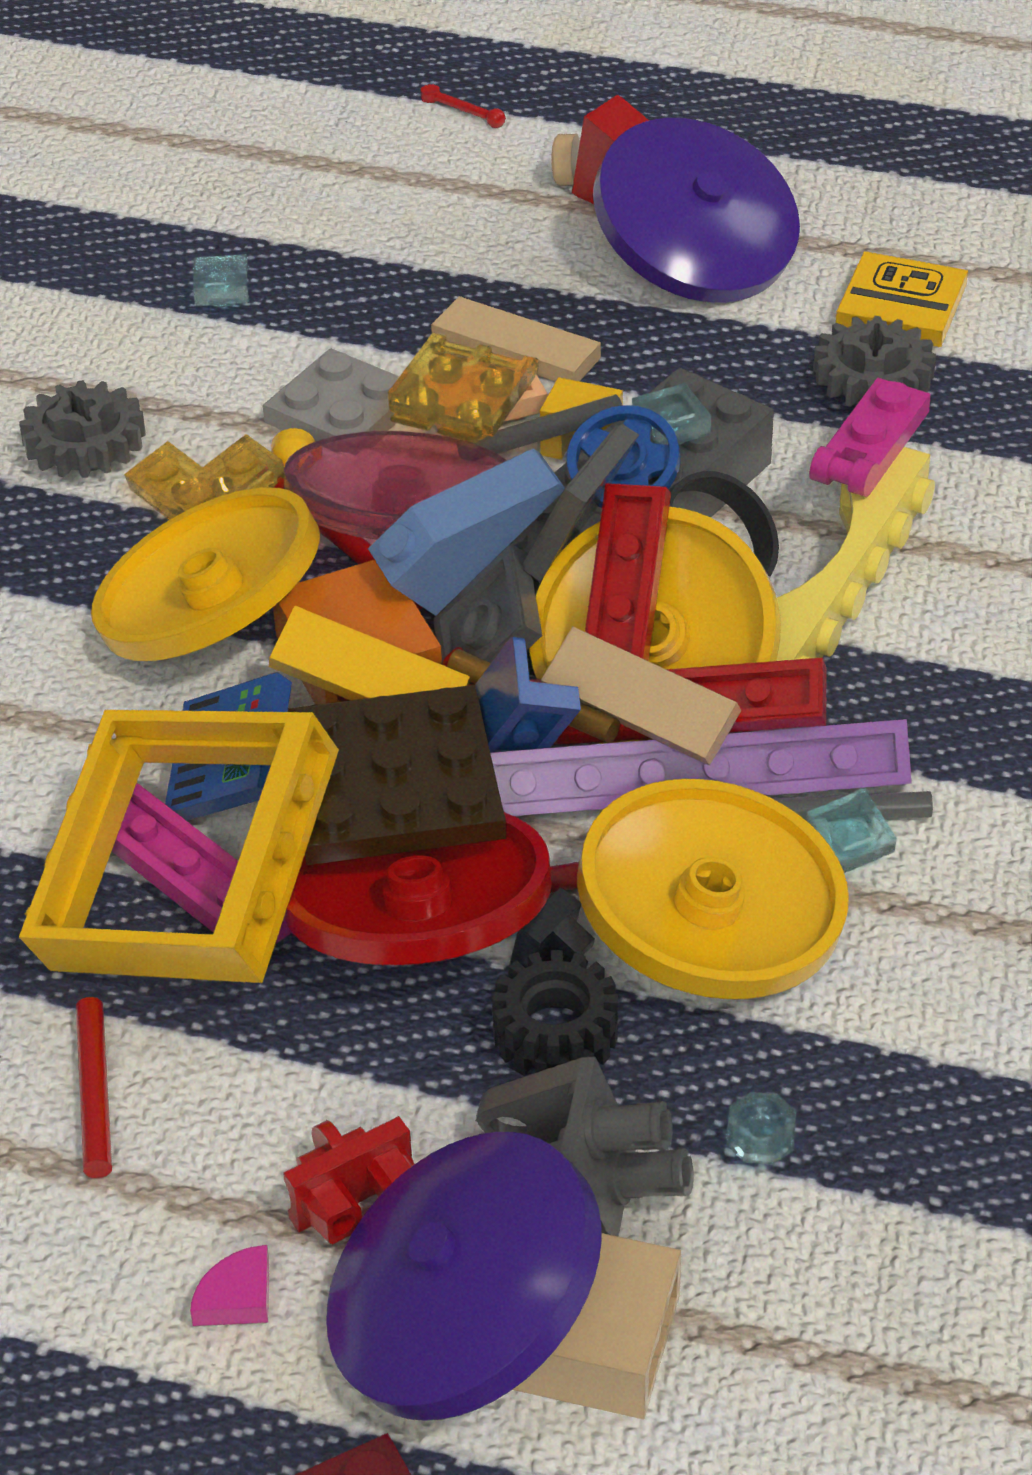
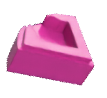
M255 1246L235 1252L219 1261L204 1275L196 1287L191 1302L190 1312L193 1326L268 1323V1246Z

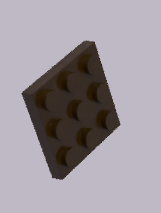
M475 685L288 708L287 712H313L339 749L305 852L306 865L506 839V819Z

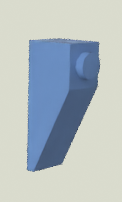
M533 448L411 506L368 550L393 588L436 616L563 493L565 487L543 456Z

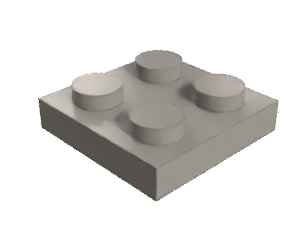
M330 348L263 404L264 422L281 430L289 428L305 430L313 436L316 445L355 461L420 403V386L417 383Z

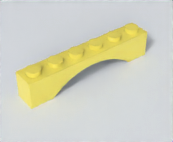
M904 447L868 497L849 492L848 485L841 483L839 514L846 528L847 536L838 553L822 571L800 587L777 597L781 628L776 661L822 658L824 655L828 657L833 655L838 646L843 625L848 618L855 620L858 617L864 604L866 590L872 582L880 583L886 572L891 552L895 547L901 549L905 545L914 517L917 513L925 514L931 504L935 490V481L928 479L931 454Z

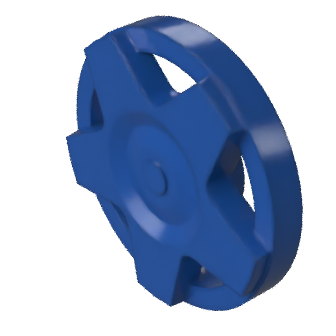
M632 405L607 408L588 418L574 433L567 450V468L571 480L579 472L578 459L581 450L590 458L610 433L600 428L618 421H624L623 424L639 434L611 484L649 486L651 478L660 476L651 486H661L669 489L679 472L681 455L676 434L671 425L661 415L650 409ZM652 427L665 437L668 445L656 444L650 441ZM603 498L600 504L598 505V507L602 508Z

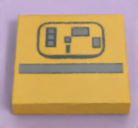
M864 251L836 311V323L848 328L851 327L853 317H858L864 324H867V321L872 320L874 316H880L882 321L887 322V325L899 319L903 321L902 330L908 331L913 328H919L921 330L920 340H932L933 346L942 347L967 286L968 270Z

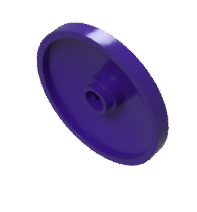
M668 117L645 121L621 134L610 146L598 168L593 187V201L596 216L605 237L628 266L649 282L670 293L687 299L712 303L734 302L753 297L769 288L780 277L796 250L799 241L800 219L794 196L787 182L763 153L743 138L724 128L688 118Z
M491 1132L461 1139L431 1153L401 1174L376 1199L356 1226L340 1256L331 1282L326 1315L327 1337L334 1361L344 1378L380 1409L394 1416L422 1421L442 1420L472 1412L494 1402L526 1380L547 1360L568 1334L588 1298L596 1276L602 1242L601 1218L595 1195L588 1181L555 1147L540 1138L517 1132Z

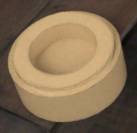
M558 134L554 138L551 165L553 178L558 186H573L580 144L578 134Z

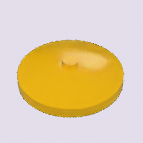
M261 487L246 489L201 503L153 530L119 559L105 576L94 596L91 609L92 622L106 646L114 654L134 661H156L174 658L215 644L260 618L295 587L309 569L317 553L320 541L318 524L304 500L296 493L282 488Z
M669 507L649 662L664 669L776 661L780 644V613L776 593L763 565L749 546L722 523L695 511ZM600 521L575 537L561 551L544 575L537 590L536 602L542 637L529 648L533 670L537 679H542L572 626L585 632ZM646 738V739H632V740H617V741H612L611 743L629 742V741H641V740H654V739H652V738ZM603 741V742H594V743H595V744H604V743H607V742H604V741Z
M674 779L655 782L631 790L612 801L596 817L587 832L577 872V888L584 913L594 931L614 954L626 964L656 982L676 990L709 998L750 999L765 997L786 991L806 981L823 967L834 952L848 912V886L842 866L830 845L809 822L787 806L764 794L742 786L715 780Z

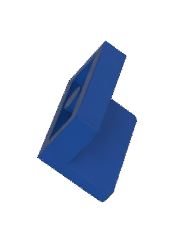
M510 637L475 684L490 753L550 748L581 710L578 687L530 682L524 638Z

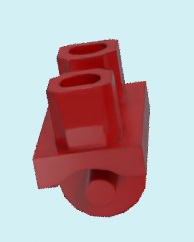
M399 1116L367 1132L362 1127H359L344 1135H341L334 1124L328 1120L312 1127L311 1134L315 1149L297 1157L298 1166L283 1173L284 1182L291 1201L288 1216L299 1233L313 1227L332 1245L350 1236L362 1219L361 1207L358 1203L374 1195L379 1197L401 1174L414 1165L410 1130Z

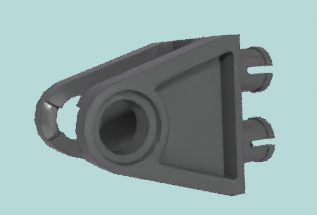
M596 1057L579 1058L492 1087L483 1093L480 1099L475 1121L478 1122V1125L485 1133L517 1132L540 1138L555 1147L581 1172L595 1195L600 1212L601 1231L604 1234L619 1236L624 1206L630 1202L631 1198L649 1196L683 1197L689 1196L693 1189L694 1170L691 1156H688V1150L686 1148L667 1150L671 1145L673 1133L671 1113L669 1109H666L667 1103L665 1101L618 1106ZM509 1117L517 1119L526 1126H512L496 1118ZM641 1149H642V1150H656V1149L659 1150V1151H656V1152H640V1153H639V1152H635L636 1150H641Z

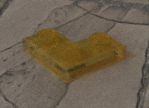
M245 434L204 467L167 441L126 472L124 476L131 491L170 520L201 503L222 495L252 488L274 487L287 476V473L280 458Z

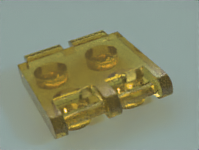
M433 332L388 391L389 410L395 413L394 416H391L390 421L429 431L437 422V424L442 425L441 428H438L437 434L472 443H477L479 439L487 436L494 437L534 380L538 371L539 360L527 355L520 360L492 353V347L478 344L476 348L448 342L445 335Z

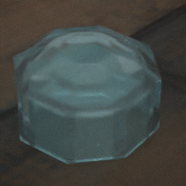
M748 1093L729 1107L727 1146L746 1163L775 1164L793 1152L796 1110L778 1094Z

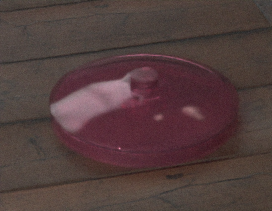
M405 431L350 433L310 443L294 452L285 463L284 489L296 493L304 500L319 526L352 536L377 540L411 506L507 460L482 446L446 436Z

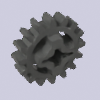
M874 316L872 320L867 321V324H864L858 317H853L851 327L848 328L835 323L832 325V335L821 333L819 336V346H815L813 371L816 372V384L827 385V396L830 398L841 394L845 395V405L850 407L862 399L877 377L888 381L900 382L908 387L928 392L935 372L936 354L932 353L933 342L932 340H920L921 330L919 328H913L908 331L902 330L903 321L899 319L887 325V322L882 321L880 316Z
M84 380L78 381L76 386L68 388L57 385L55 386V396L50 397L38 394L36 396L37 407L26 406L23 409L25 420L19 421L22 443L25 446L27 459H37L38 467L42 471L54 465L57 466L59 477H65L71 469L79 470L82 478H88L90 471L99 469L104 473L111 472V462L129 463V451H141V437L146 436L143 411H140L137 397L127 398V391L123 387L109 392L107 382L104 381L97 384L95 388H87Z

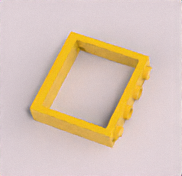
M104 710L93 742L88 746L87 757L74 792L68 798L66 813L54 845L46 856L45 868L32 903L25 912L26 919L19 938L50 971L263 983L339 749L313 712ZM113 733L116 735L115 739H111ZM144 763L271 765L213 935L84 928Z

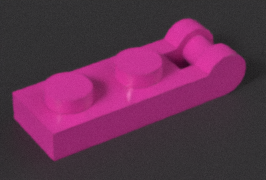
M877 377L826 447L820 446L815 452L809 471L810 479L829 485L832 481L848 485L849 492L868 497L929 413L931 393L908 387L900 382L888 381Z

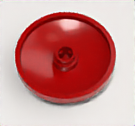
M504 812L506 839L306 865L304 855L284 919L291 932L304 944L323 954L342 960L375 965H410L456 958L479 951L508 938L538 915L546 904L552 887L549 851L545 841L534 828L519 818Z

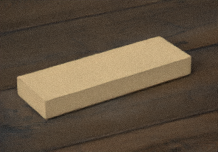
M460 296L431 324L433 341L507 366L529 361L537 376L555 382L558 377L581 381L601 358V342Z
M573 626L541 679L542 683L578 687L580 703L618 719L620 724L709 766L741 712L737 702Z

